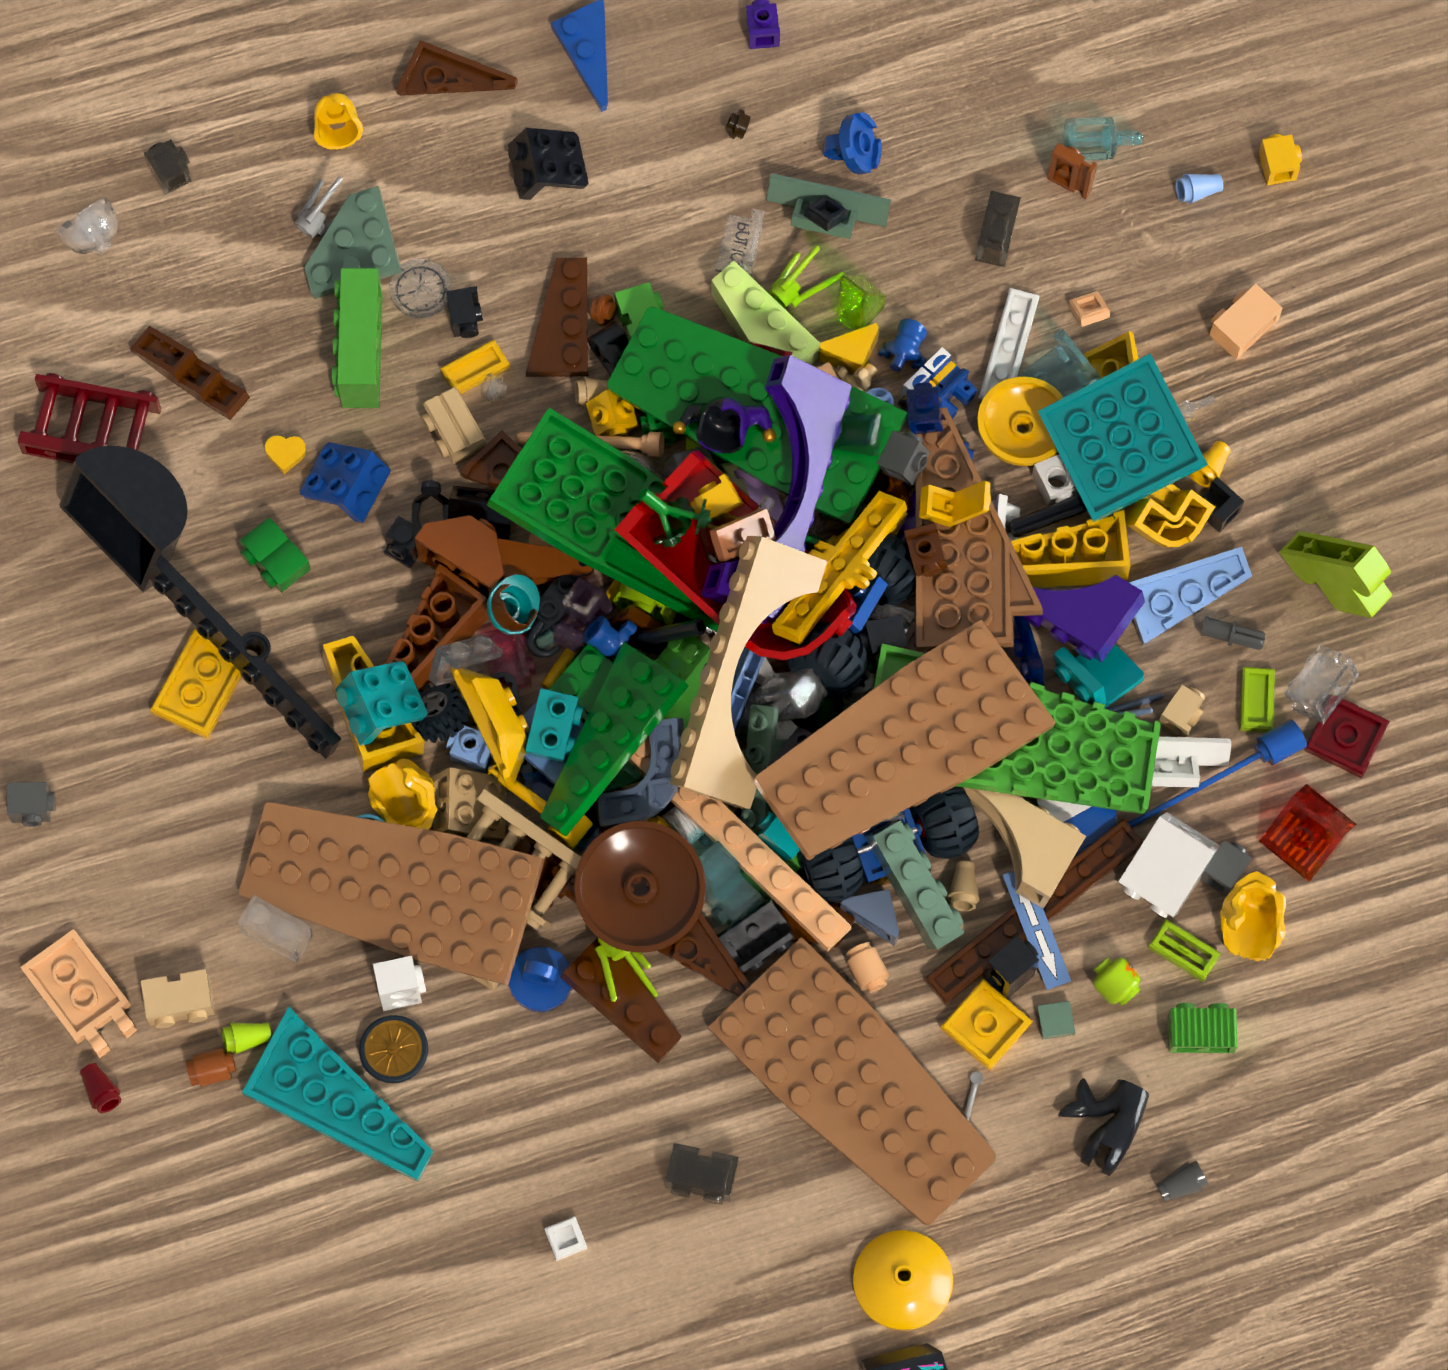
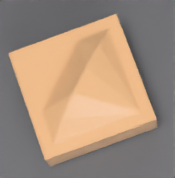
M1098 291L1069 300L1070 310L1081 327L1110 318V310Z

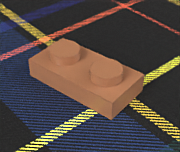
M767 509L755 510L709 531L718 561L725 562L739 556V549L746 540L747 535L762 536L772 541L776 539Z

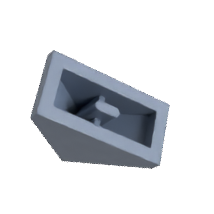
M889 889L849 897L841 902L840 909L853 916L856 923L893 946L896 945L899 938V928Z

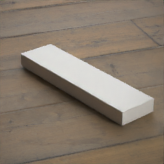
M1013 288L1009 289L978 402L981 403L988 391L998 383L1018 376L1038 305L1039 295Z

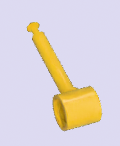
M496 765L488 768V775L493 774L498 778V783L542 814L547 803L545 800L517 780H515L514 786L507 788L500 772L496 769ZM583 815L566 837L551 826L547 830L555 839L573 850L593 826V823Z

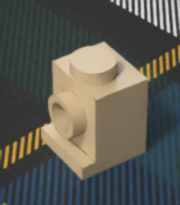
M1181 685L1161 714L1159 720L1161 727L1177 737H1188L1191 728L1197 724L1204 712L1200 709L1205 699L1204 694L1193 687L1188 689Z

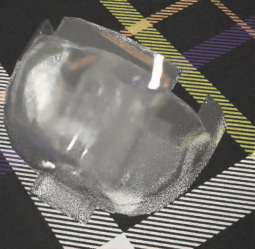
M102 198L79 212L71 222L70 220L66 221L55 232L70 250L85 255L95 251L97 255H100L113 246L110 240L118 232V216L108 199Z

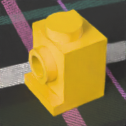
M725 474L719 476L722 483L717 485L714 481L698 490L700 495L690 503L695 513L700 514L704 499H707L705 509L711 510L709 517H711L712 521L744 504L729 477Z

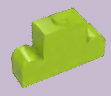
M1299 530L1279 551L1295 575L1307 584L1312 585L1316 582L1333 607L1338 611L1372 618L1392 597V593L1383 582L1391 574V570L1373 545Z

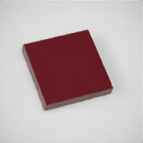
M1331 694L1304 751L1362 779L1390 721Z

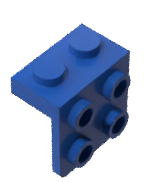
M329 442L321 450L300 489V494L306 499L338 505L353 521L364 523L391 469L371 450Z

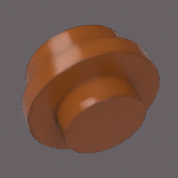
M604 294L601 297L596 296L592 301L590 315L592 320L597 321L599 325L606 326L610 320L615 318L617 306L612 296Z

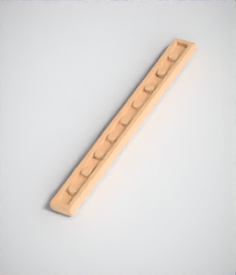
M650 735L628 760L644 776H646L650 767ZM680 787L678 788L671 802L827 951L851 930V925L721 801Z

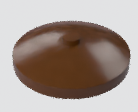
M631 821L606 830L587 847L576 870L575 898L584 922L599 939L623 951L647 953L664 949L676 943L694 926L704 905L706 878L697 852L682 835L665 825L655 822Z

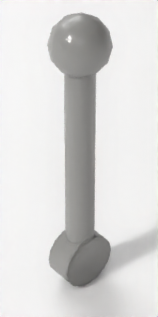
M977 1071L970 1075L972 1085L964 1111V1117L968 1121L978 1085L983 1082L982 1074Z

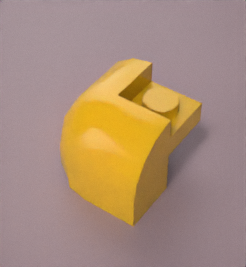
M1170 484L1127 506L1125 521L1126 526L1151 543L1160 547H1179L1192 542L1197 537L1215 506L1191 489L1180 490L1175 485Z

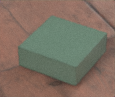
M1070 1001L1037 1006L1042 1040L1075 1035Z

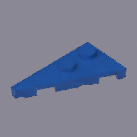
M597 0L552 22L551 29L600 111L603 112L607 110L608 106L604 0Z

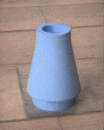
M1183 174L1181 178L1176 179V194L1180 202L1191 204L1214 193L1222 192L1223 180L1220 174Z

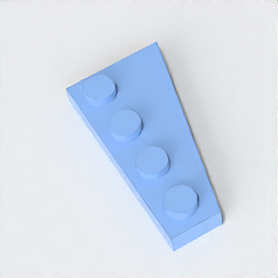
M1239 547L1129 582L1143 591L1145 603L1133 618L1142 646L1250 579L1252 574L1243 548Z

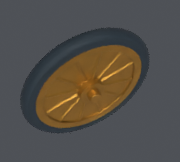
M399 1015L385 1016L371 1023L364 1031L359 1044V1056L365 1070L375 1079L386 1083H400L411 1079L423 1068L428 1056V1041L422 1028L413 1020Z

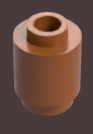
M224 1047L193 1055V1059L185 1061L192 1086L200 1084L201 1087L230 1080L232 1079L231 1072L236 1071L232 1052L226 1053Z

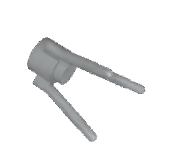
M337 177L314 207L312 205L324 184V180L320 179L304 207L296 215L298 219L294 224L309 238L313 239L317 234L322 238L333 222L334 218L324 224L323 222L326 217L320 210L343 181L342 177Z

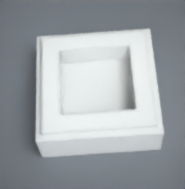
M575 1216L544 1228L556 1261L587 1249Z

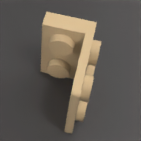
M451 767L432 776L437 812L430 830L469 835L484 813L481 810L485 805L477 800L482 791L485 789L506 803V788L498 783V778L494 775ZM500 817L498 822L494 820L483 837L495 840L504 839L505 819Z

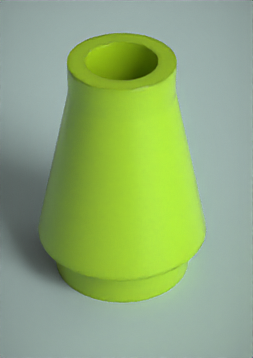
M229 1023V1026L222 1027V1039L226 1053L234 1052L236 1055L260 1044L270 1042L271 1031L269 1023Z

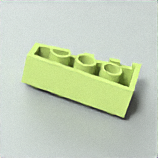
M732 261L712 279L711 295L739 338L793 352L792 356L810 365L819 358L820 342L735 261Z

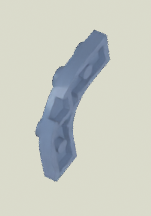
M682 718L661 720L650 733V767L645 778L637 786L623 791L602 793L598 797L600 826L611 827L631 821H645L662 811L673 799L679 787L669 783L672 777V764L678 758L681 748L680 739L684 731V721Z

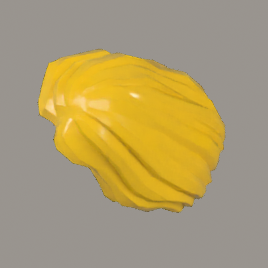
M402 758L397 760L396 763L383 766L371 774V777L368 778L370 805L387 823L427 830L431 828L437 807L435 805L434 783L426 771L421 769L412 760Z
M1258 871L1248 874L1235 883L1233 890L1225 898L1222 910L1220 911L1221 932L1225 948L1234 956L1240 955L1244 959L1248 957L1249 960L1257 962L1269 959L1274 950L1280 946L1285 936L1284 912L1286 908L1285 897L1275 889L1276 883Z

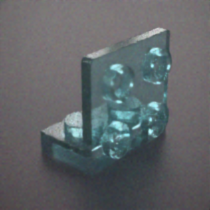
M1063 328L1053 335L1058 345L1020 374V377H1033L1049 383L1063 397L1101 379L1100 375Z

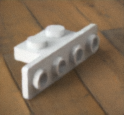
M1159 737L1152 786L1199 787V766L1229 765L1231 739Z

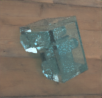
M719 841L699 857L706 878L705 901L712 907L710 912L721 925L727 923L728 926H731L761 905L762 896L741 875L740 863Z

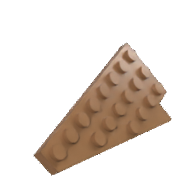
M947 407L915 409V434L923 439L922 444L930 452L925 469L916 478V528L935 523L919 518L921 487L929 484L951 492H957L982 481ZM991 501L988 512L954 526L947 527L935 523L948 568L941 570L939 574L931 577H924L923 575L917 577L916 575V648L918 651H931L980 620L984 622L1001 647H1014L1013 616L1043 615L1041 603ZM930 549L923 550L920 552L927 553L930 551Z

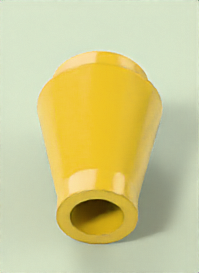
M1215 441L1212 447L1202 454L1208 465L1190 474L1194 482L1203 487H1210L1212 481L1216 477H1220L1226 459L1231 452L1227 444Z

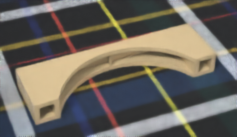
M747 535L746 540L739 549L740 560L736 572L730 578V592L726 603L720 610V624L717 633L710 642V656L707 665L704 666L700 674V688L690 706L691 716L687 728L684 729L681 735V748L678 758L672 764V777L669 784L736 807L751 809L757 789L753 781L757 774L752 770L741 752L735 736L731 714V691L736 666L747 641L769 614L794 598L818 592L827 561L762 536Z
M964 788L971 803L987 816L1006 843L1014 866L1015 893L1044 909L1086 835L1080 833V830L1073 824L1063 823L1056 819L1047 809L1034 806L1025 801L1022 796Z

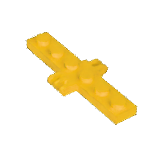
M879 491L835 546L820 540L814 545L815 550H810L808 554L827 561L819 590L816 593L805 594L792 599L772 624L774 634L800 645L845 588L852 589L854 586H857L861 589H866L869 586V580H873L877 572L870 567V563L867 560L907 511L905 501Z

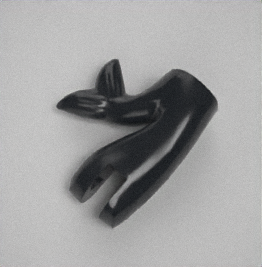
M1082 1078L1076 1088V1100L1066 1104L1060 1110L1058 1116L1070 1118L1102 1117L1114 1113V1116L1087 1138L1080 1156V1162L1089 1167L1092 1159L1097 1155L1100 1143L1111 1148L1112 1150L1109 1156L1106 1157L1101 1173L1110 1176L1124 1158L1137 1133L1147 1105L1149 1093L1129 1081L1118 1079L1103 1097L1095 1098L1086 1079Z

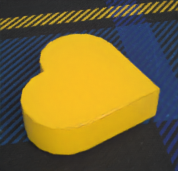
M278 435L272 436L265 443L267 457L284 475L302 461L307 453L304 441L296 436L287 439Z

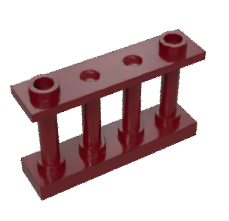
M47 373L46 376L36 374L34 380L38 390L44 392L35 429L30 432L20 431L18 445L22 454L74 464L76 457L83 452L95 447L108 446L117 406L135 409L126 447L138 451L148 412L160 414L162 408L158 397L148 391L139 390L135 393L66 380L54 373ZM57 395L75 398L65 436H61V438L51 437L47 434ZM87 401L105 404L96 440L91 444L79 442L77 439Z

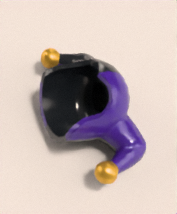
M717 397L708 403L689 404L685 408L680 420L673 424V431L681 435L685 433L688 424L698 422L696 437L698 442L704 448L717 453H734L739 451L744 445L748 428L759 425L764 430L762 436L766 442H773L776 439V433L772 429L771 417L766 407L755 405L743 406L739 401L731 397Z

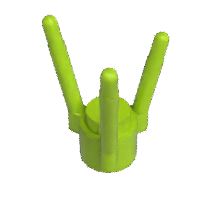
M815 246L789 275L801 256L799 252H796L778 279L770 286L771 289L768 293L783 308H786L789 304L796 308L803 300L844 277V273L839 272L799 295L798 291L801 287L795 279L820 250L819 246Z
M598 938L600 946L595 948V951L601 960L611 1001L615 1002L617 996L607 957H611L613 961L625 957L652 997L656 998L658 996L657 991L635 960L636 958L645 969H650L651 965L642 953H630L614 948Z

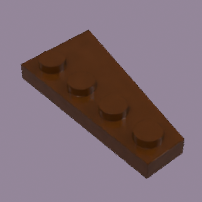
M587 257L556 258L529 358L526 377L588 376Z
M597 937L562 973L560 978L659 1063L680 1041L681 1035L624 957L617 961L607 957L617 996L615 1002L611 1001L601 960L595 951V948L600 946Z

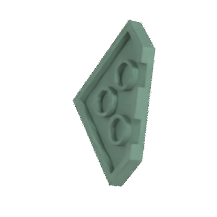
M379 186L348 195L305 265L307 280L314 299L335 293V280H341V268H378L380 279L402 273Z

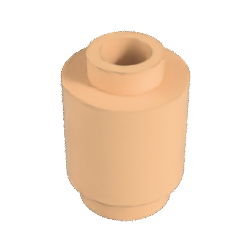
M869 942L857 945L846 953L849 959L847 964L862 991L868 989L870 993H873L887 985L885 980L889 978L890 974L875 947L872 948Z

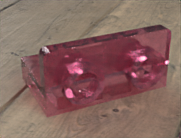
M499 629L480 633L479 638L489 676L493 677L499 672H507L516 679L518 690L532 687L531 676L536 675L532 657H525L523 647L526 646V633L508 635ZM500 679L499 682L503 689L507 687L512 688V685L506 684L505 679Z

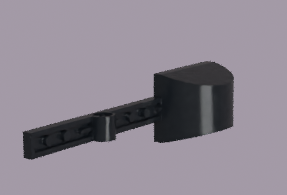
M122 446L95 447L76 457L59 504L60 508L143 593L154 586L160 594H165L174 604L177 612L181 616L187 617L196 626L198 633L204 639L212 642L218 649L221 657L225 661L231 662L240 671L242 678L248 684L254 685L265 702L269 706L275 707L284 716L286 723L292 729L298 730L313 751L320 753L325 759L333 754L341 741L340 736L266 662L271 650L268 638L259 632H248L241 636L169 563L186 524L188 513L184 492L172 473L149 455ZM246 650H252L258 656H252L248 654Z

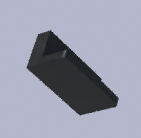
M453 485L449 497L448 519L469 515L478 521L482 518L493 525L497 538L508 539L510 536L511 520L487 506L495 490Z

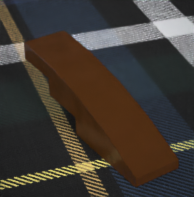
M151 326L144 331L130 348L135 355L164 377L229 420L236 415L250 398L246 390L225 379L219 370L198 359L192 350Z

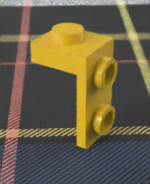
M981 481L957 492H951L929 484L921 487L919 518L951 527L988 512L991 502L990 482Z

